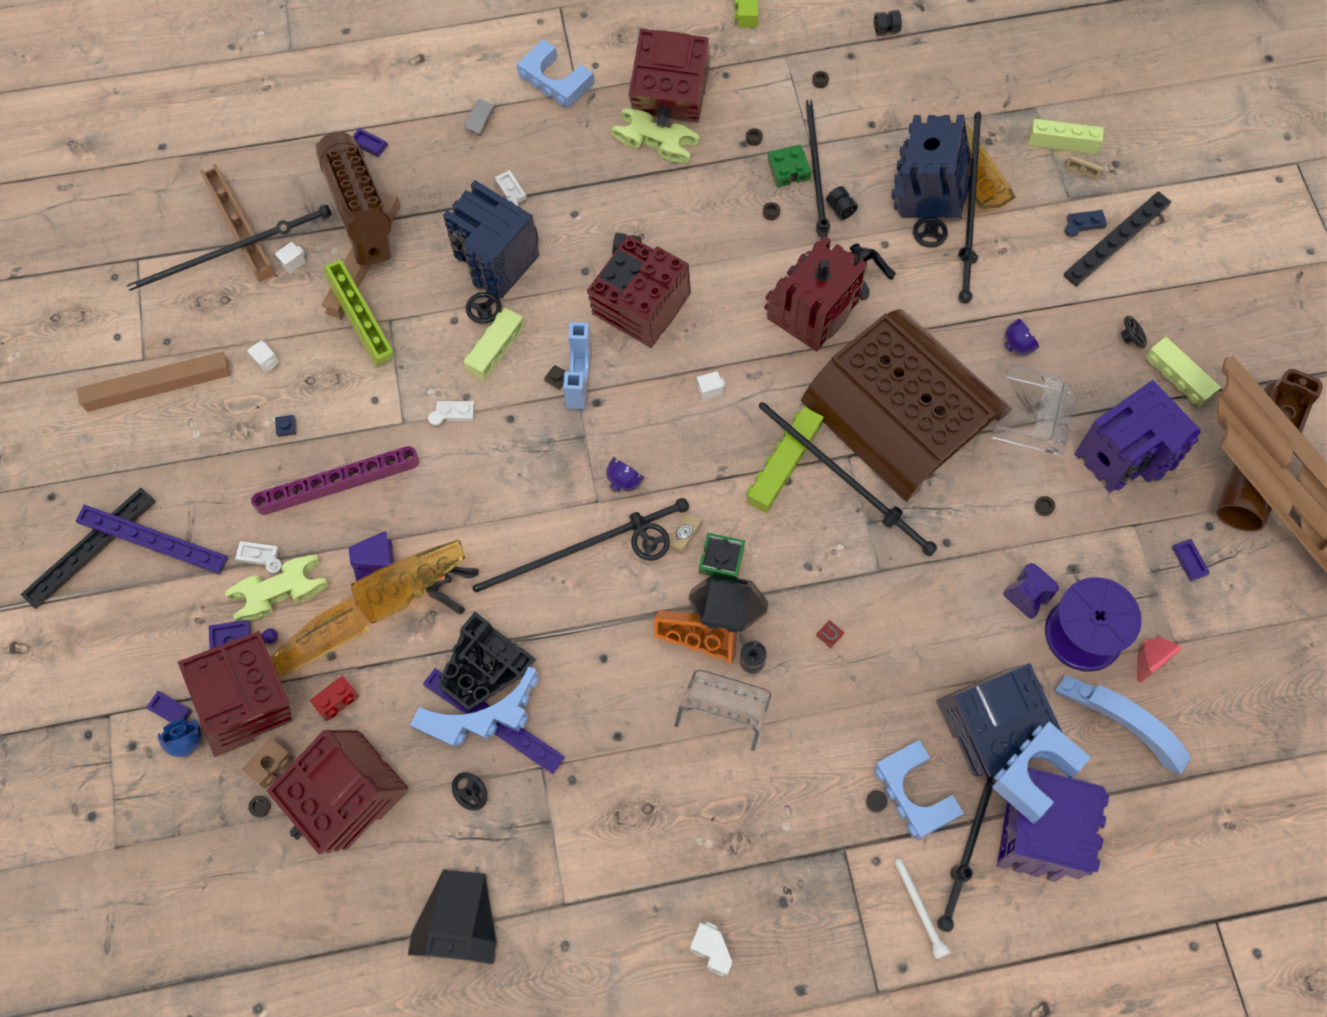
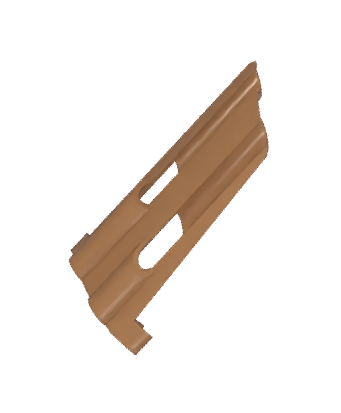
M1234 356L1224 359L1221 370L1226 376V385L1217 394V422L1225 430V435L1220 441L1221 448L1327 573V462ZM1293 453L1302 462L1299 482L1286 468L1292 459ZM1292 507L1300 515L1301 528L1288 515Z

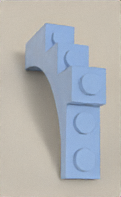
M528 667L520 684L512 693L495 705L478 712L464 715H446L419 707L410 726L455 749L464 743L466 731L488 741L490 736L492 737L497 730V722L519 732L528 721V713L522 707L528 704L530 699L529 693L532 688L537 686L539 674L536 669Z

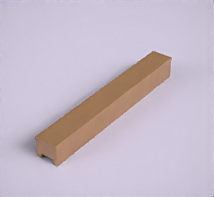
M216 163L213 164V168L205 172L203 169L200 170L237 242L253 236V231ZM258 242L241 248L259 282L275 275Z
M381 192L380 197L392 224L401 207L398 196ZM352 247L344 261V265L358 288L370 265H359L354 257ZM330 288L322 303V307L327 308L325 314L342 320L345 313Z
M223 351L77 388L79 405L89 412L228 377L231 374L228 368V360Z

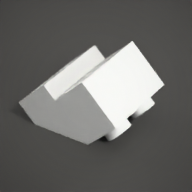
M705 922V925L700 923L690 946V952L709 961L707 970L726 978L732 965V960L720 931H717L718 927L709 922Z

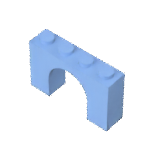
M543 39L517 63L518 75L521 79L531 83L534 88L541 90L547 97L553 98L559 105L569 109L594 85V73L580 64L566 78L560 80L547 78L543 72L557 59L556 47Z
M570 322V372L565 371L563 385L566 408L585 410L591 355L589 323Z
M1050 722L1044 727L1041 725L1037 727L1032 733L1034 739L1032 741L1027 739L1019 748L1022 753L1019 756L1014 754L1007 762L1009 768L1006 771L1003 768L994 777L997 782L992 786L994 790L1033 824L1045 814L1054 802L1030 780L1027 771L1028 761L1032 758L1046 759L1066 776L1073 778L1091 758Z
M920 740L877 762L874 767L876 769L874 770L875 776L880 782L883 781L888 798L894 800L897 805L896 811L898 815L906 820L909 834L912 837H916L917 841L964 814L953 795L930 807L917 806L906 797L903 791L904 776L927 763L930 759Z

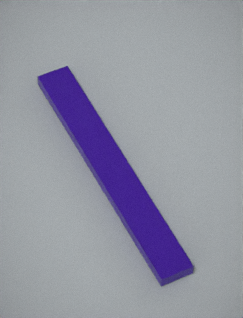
M83 505L75 521L77 524L219 575L228 559L226 555L87 505Z
M434 668L423 683L426 688L464 714L478 712L491 707L487 703L482 702L468 711L438 687L443 673ZM497 722V730L494 735L552 775L565 759L562 754L524 728L517 732Z

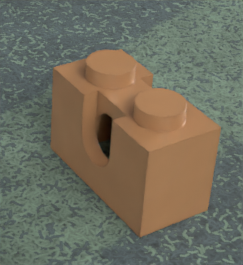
M270 738L242 770L260 786L266 788L276 781V774L281 769L285 770L289 767L293 756L273 738ZM274 760V765L270 769H266L267 763Z

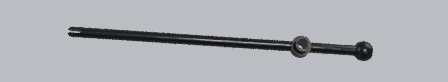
M810 99V105L808 100L806 101L819 218L816 224V232L822 240L824 236L828 238L827 234L830 231V223L825 218L813 102Z
M979 111L974 115L965 247L961 248L958 256L964 261L962 291L958 295L961 303H969L973 298L970 291L971 264L976 263L978 260V255L972 250L981 129V112Z
M324 204L318 208V211L289 222L281 220L274 228L132 282L127 287L137 284V286L128 290L132 291L276 234L287 235L294 227L320 217L324 219L331 217V210L328 205ZM282 225L287 226L286 230L282 231L280 227Z
M764 402L759 404V408L883 513L884 519L882 522L885 526L891 528L893 525H897L922 547L925 555H933L937 550V545L932 541L927 542L901 519L903 511L899 507L887 508Z
M679 498L674 505L644 517L639 512L632 513L629 516L630 522L485 580L474 585L472 589L474 592H479L632 529L635 531L643 524L650 523L677 511L684 513L688 511L689 504L685 498Z
M997 774L987 777L961 862L950 871V875L955 881L944 916L939 917L937 920L938 929L944 932H950L954 928L952 916L963 882L968 881L973 876V871L968 866L992 793V786L996 780L994 777Z

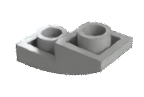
M478 99L464 128L481 135L486 121L491 116L494 105Z

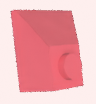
M1160 636L1154 640L1151 638L1147 639L1141 644L1143 649L1138 652L1137 681L1141 683L1168 662L1182 648Z

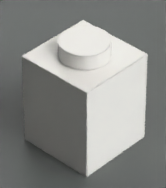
M290 242L275 253L279 264L289 274L306 263L304 250L300 246L296 247L293 242Z
M263 340L247 350L252 360L264 373L274 369L280 363L274 352Z
M718 371L696 377V386L701 400L704 401L723 395L725 381L723 377L719 376Z

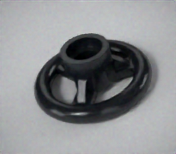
M921 218L913 227V236L923 246L937 247L947 239L948 229L945 223L938 218ZM925 223L924 231L918 233L919 226ZM939 226L942 228L943 235L938 232ZM927 236L934 237L938 241L928 242L923 240L922 238Z
M479 292L468 299L465 309L467 316L473 322L486 324L495 320L502 307L496 295L490 292ZM481 297L490 298L486 302H482L480 304L474 302L476 299ZM495 303L496 310L492 315L491 305ZM471 308L477 310L478 317L472 314Z
M1126 316L1124 318L1125 329L1121 331L1123 340L1127 344L1134 342L1139 348H1145L1147 346V339L1142 327L1134 317Z
M646 523L634 531L631 545L638 557L647 561H654L662 558L667 553L670 539L663 527L654 523ZM654 529L660 532L662 536H649L644 530ZM639 535L643 538L642 548L645 550V553L641 552L638 548L637 538ZM651 540L654 544L648 545L647 541ZM664 542V546L659 553L650 555L651 552L656 550L658 543Z
M462 772L454 777L452 793L455 800L463 808L471 811L483 808L488 799L487 789L483 781L478 776L469 772ZM464 778L468 779L467 786L463 789H458L459 781ZM466 795L468 798H471L476 804H470L466 802L461 796Z

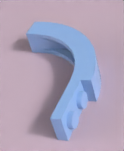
M1067 675L1064 676L1055 689L1057 695L1093 709L1128 729L1152 750L1162 767L1181 775L1191 760L1184 745L1164 724L1124 696L1101 685L1095 687Z

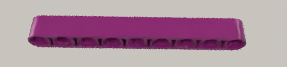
M405 446L257 492L252 496L251 503L259 514H271L414 469L419 465V457L415 448ZM408 456H413L409 460L406 459ZM392 461L395 462L393 465H388ZM377 467L374 471H370L371 468ZM358 473L357 476L351 477L352 474ZM340 478L338 482L333 483L335 479ZM321 484L319 488H315L316 485ZM266 501L264 505L259 506L261 502Z

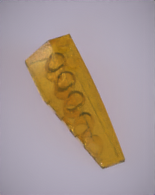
M966 122L970 155L972 157L973 131ZM980 143L976 203L980 209L1001 208L1016 197L1010 185Z
M455 540L414 554L350 584L355 603L372 624L406 608L412 599L424 593L423 590L429 585H434L441 575L447 574L465 559L461 541Z
M352 596L316 615L270 655L279 679L369 630Z

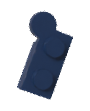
M1103 209L1068 214V225L1065 228V233L1068 236L1074 237L1078 235L1079 231L1106 228L1107 222Z

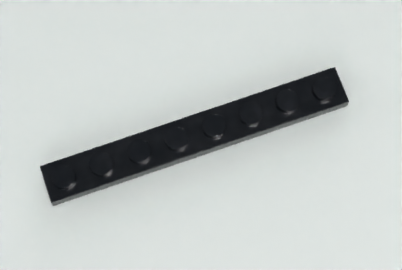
M1159 191L1156 192L1072 265L1063 276L1074 286H1079L1168 208L1172 201Z
M140 487L111 514L134 522L156 501ZM93 529L20 595L33 608H38L116 537Z

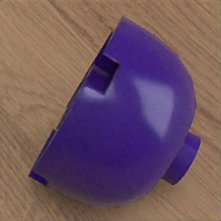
M1020 318L1013 321L1005 330L1004 337L1006 342L1004 345L1009 352L1014 351L1016 354L1023 356L1033 353L1040 346L1034 335L1030 334L1029 328Z
M613 457L606 469L607 479L611 482L610 487L618 492L621 489L633 491L641 484L645 477L643 475L637 477L639 474L637 471L620 460L616 463L617 459Z

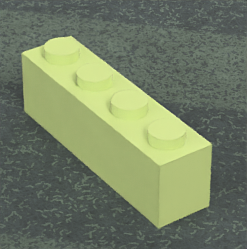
M1034 119L1029 131L1028 146L1097 154L1103 142L1104 127Z
M507 308L499 312L493 324L485 330L481 340H477L471 353L465 356L464 365L466 371L484 381L525 327L523 317Z
M1167 337L1153 346L1145 357L1152 366H1155L1165 378L1175 385L1177 390L1185 394L1190 402L1198 408L1213 398L1221 388Z

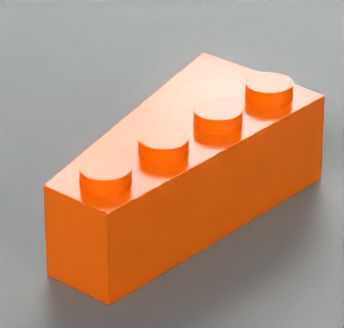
M659 610L654 617V637L676 645H684L689 647L690 650H698L708 654L707 656L718 657L732 664L736 656L737 632H729L724 628H708L706 625H702L697 614Z

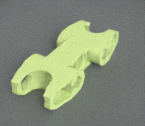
M629 108L622 110L621 118L630 125L625 127L613 126L611 129L612 136L625 145L639 148L641 143L654 147L658 149L657 153L661 158L671 162L688 163L690 161V153L681 148V146H695L700 142V136L686 126L673 123L670 128H661L656 123H653L654 118L649 113Z
M317 555L295 558L285 562L281 566L282 574L262 581L261 576L255 575L243 579L225 592L229 600L246 598L247 601L245 607L233 615L234 620L253 621L262 619L272 614L273 609L271 605L291 596L293 602H302L326 589L329 584L325 578L307 579L309 571L320 564Z

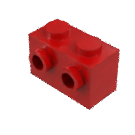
M341 675L309 701L319 714L328 721L334 718L346 706L352 704L359 695L345 677Z

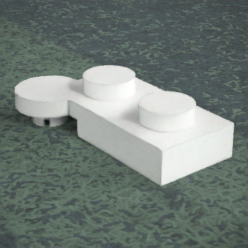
M510 170L495 177V182L507 200L518 206V203L527 199L526 194Z
M437 401L436 411L429 414L428 421L433 426L442 424L443 419L446 421H474V401Z
M240 541L235 557L237 562L264 565L271 574L279 573L282 566L281 561L277 559L279 553L278 546Z

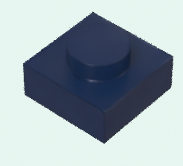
M294 415L275 417L276 435L278 437L297 434Z

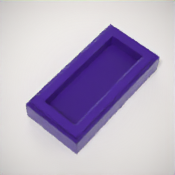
M361 128L353 135L361 149L376 157H379L388 146L386 141Z
M1192 539L1172 547L1190 582L1210 574Z
M159 691L156 692L146 709L170 723L185 718L187 720L192 713L191 709Z

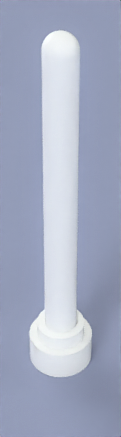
M900 858L896 859L895 865L933 943L932 953L935 960L950 954L951 951L948 945H945L944 941L941 942L903 860Z

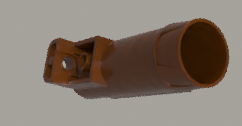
M340 131L329 133L319 141L316 154L320 168L325 175L351 241L356 262L359 265L365 266L387 261L392 256L388 236L392 226L391 220L365 162L363 152L352 135Z
M1289 369L1277 382L1265 386L1264 391L1302 434L1312 405L1320 397L1323 385L1316 377L1296 369ZM1234 464L1229 479L1223 488L1216 509V515L1225 524L1239 530H1262L1267 523L1272 508Z

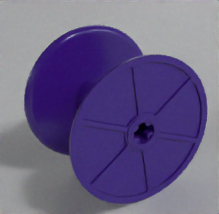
M1101 577L1082 579L1071 585L1064 593L1061 602L1050 611L1045 624L1047 644L1056 658L1070 668L1086 672L1102 670L1115 662L1120 653L1130 647L1137 639L1142 623L1140 608L1133 595L1119 583Z

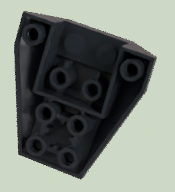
M713 574L693 587L689 594V601L701 624L711 629L724 628L729 632H743L767 613L768 601L753 581Z
M443 870L411 933L408 956L439 957L494 965L497 940L486 875L482 873Z

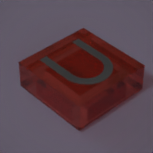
M829 620L816 636L828 647L832 648L841 639L844 632Z

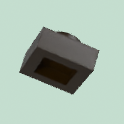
M554 364L544 377V381L560 390L564 385L565 370Z

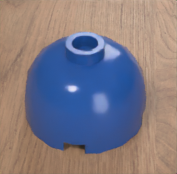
M186 718L173 721L163 727L164 732L162 734L158 733V741L162 749L170 756L175 757L190 756L199 747L202 740L199 722L195 719H192V722H187Z

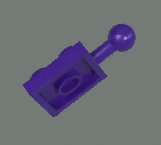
M241 620L210 625L209 649L251 634L250 621ZM268 628L261 633L263 641L267 644H273L278 639V633L273 628Z

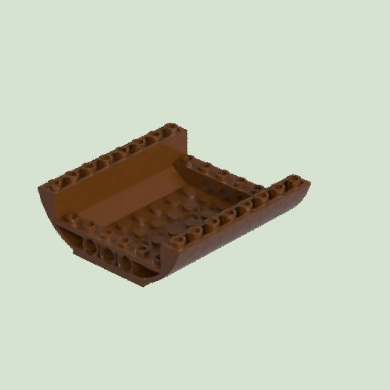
M902 309L891 311L888 314L885 313L836 353L814 378L801 399L811 411L823 416V423L906 502L920 491L923 482L993 420L996 419L999 422L1012 411V408ZM887 359L890 364L883 365L880 360ZM900 371L903 373V377H896L893 373ZM927 396L931 402L924 403L921 397ZM941 409L945 414L939 416L934 410Z

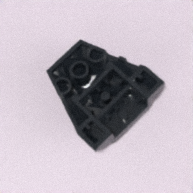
M474 612L461 627L460 637L457 644H454L453 654L445 666L438 687L470 711L524 676L528 667L534 664L536 658L523 648L516 646L494 629L487 620Z

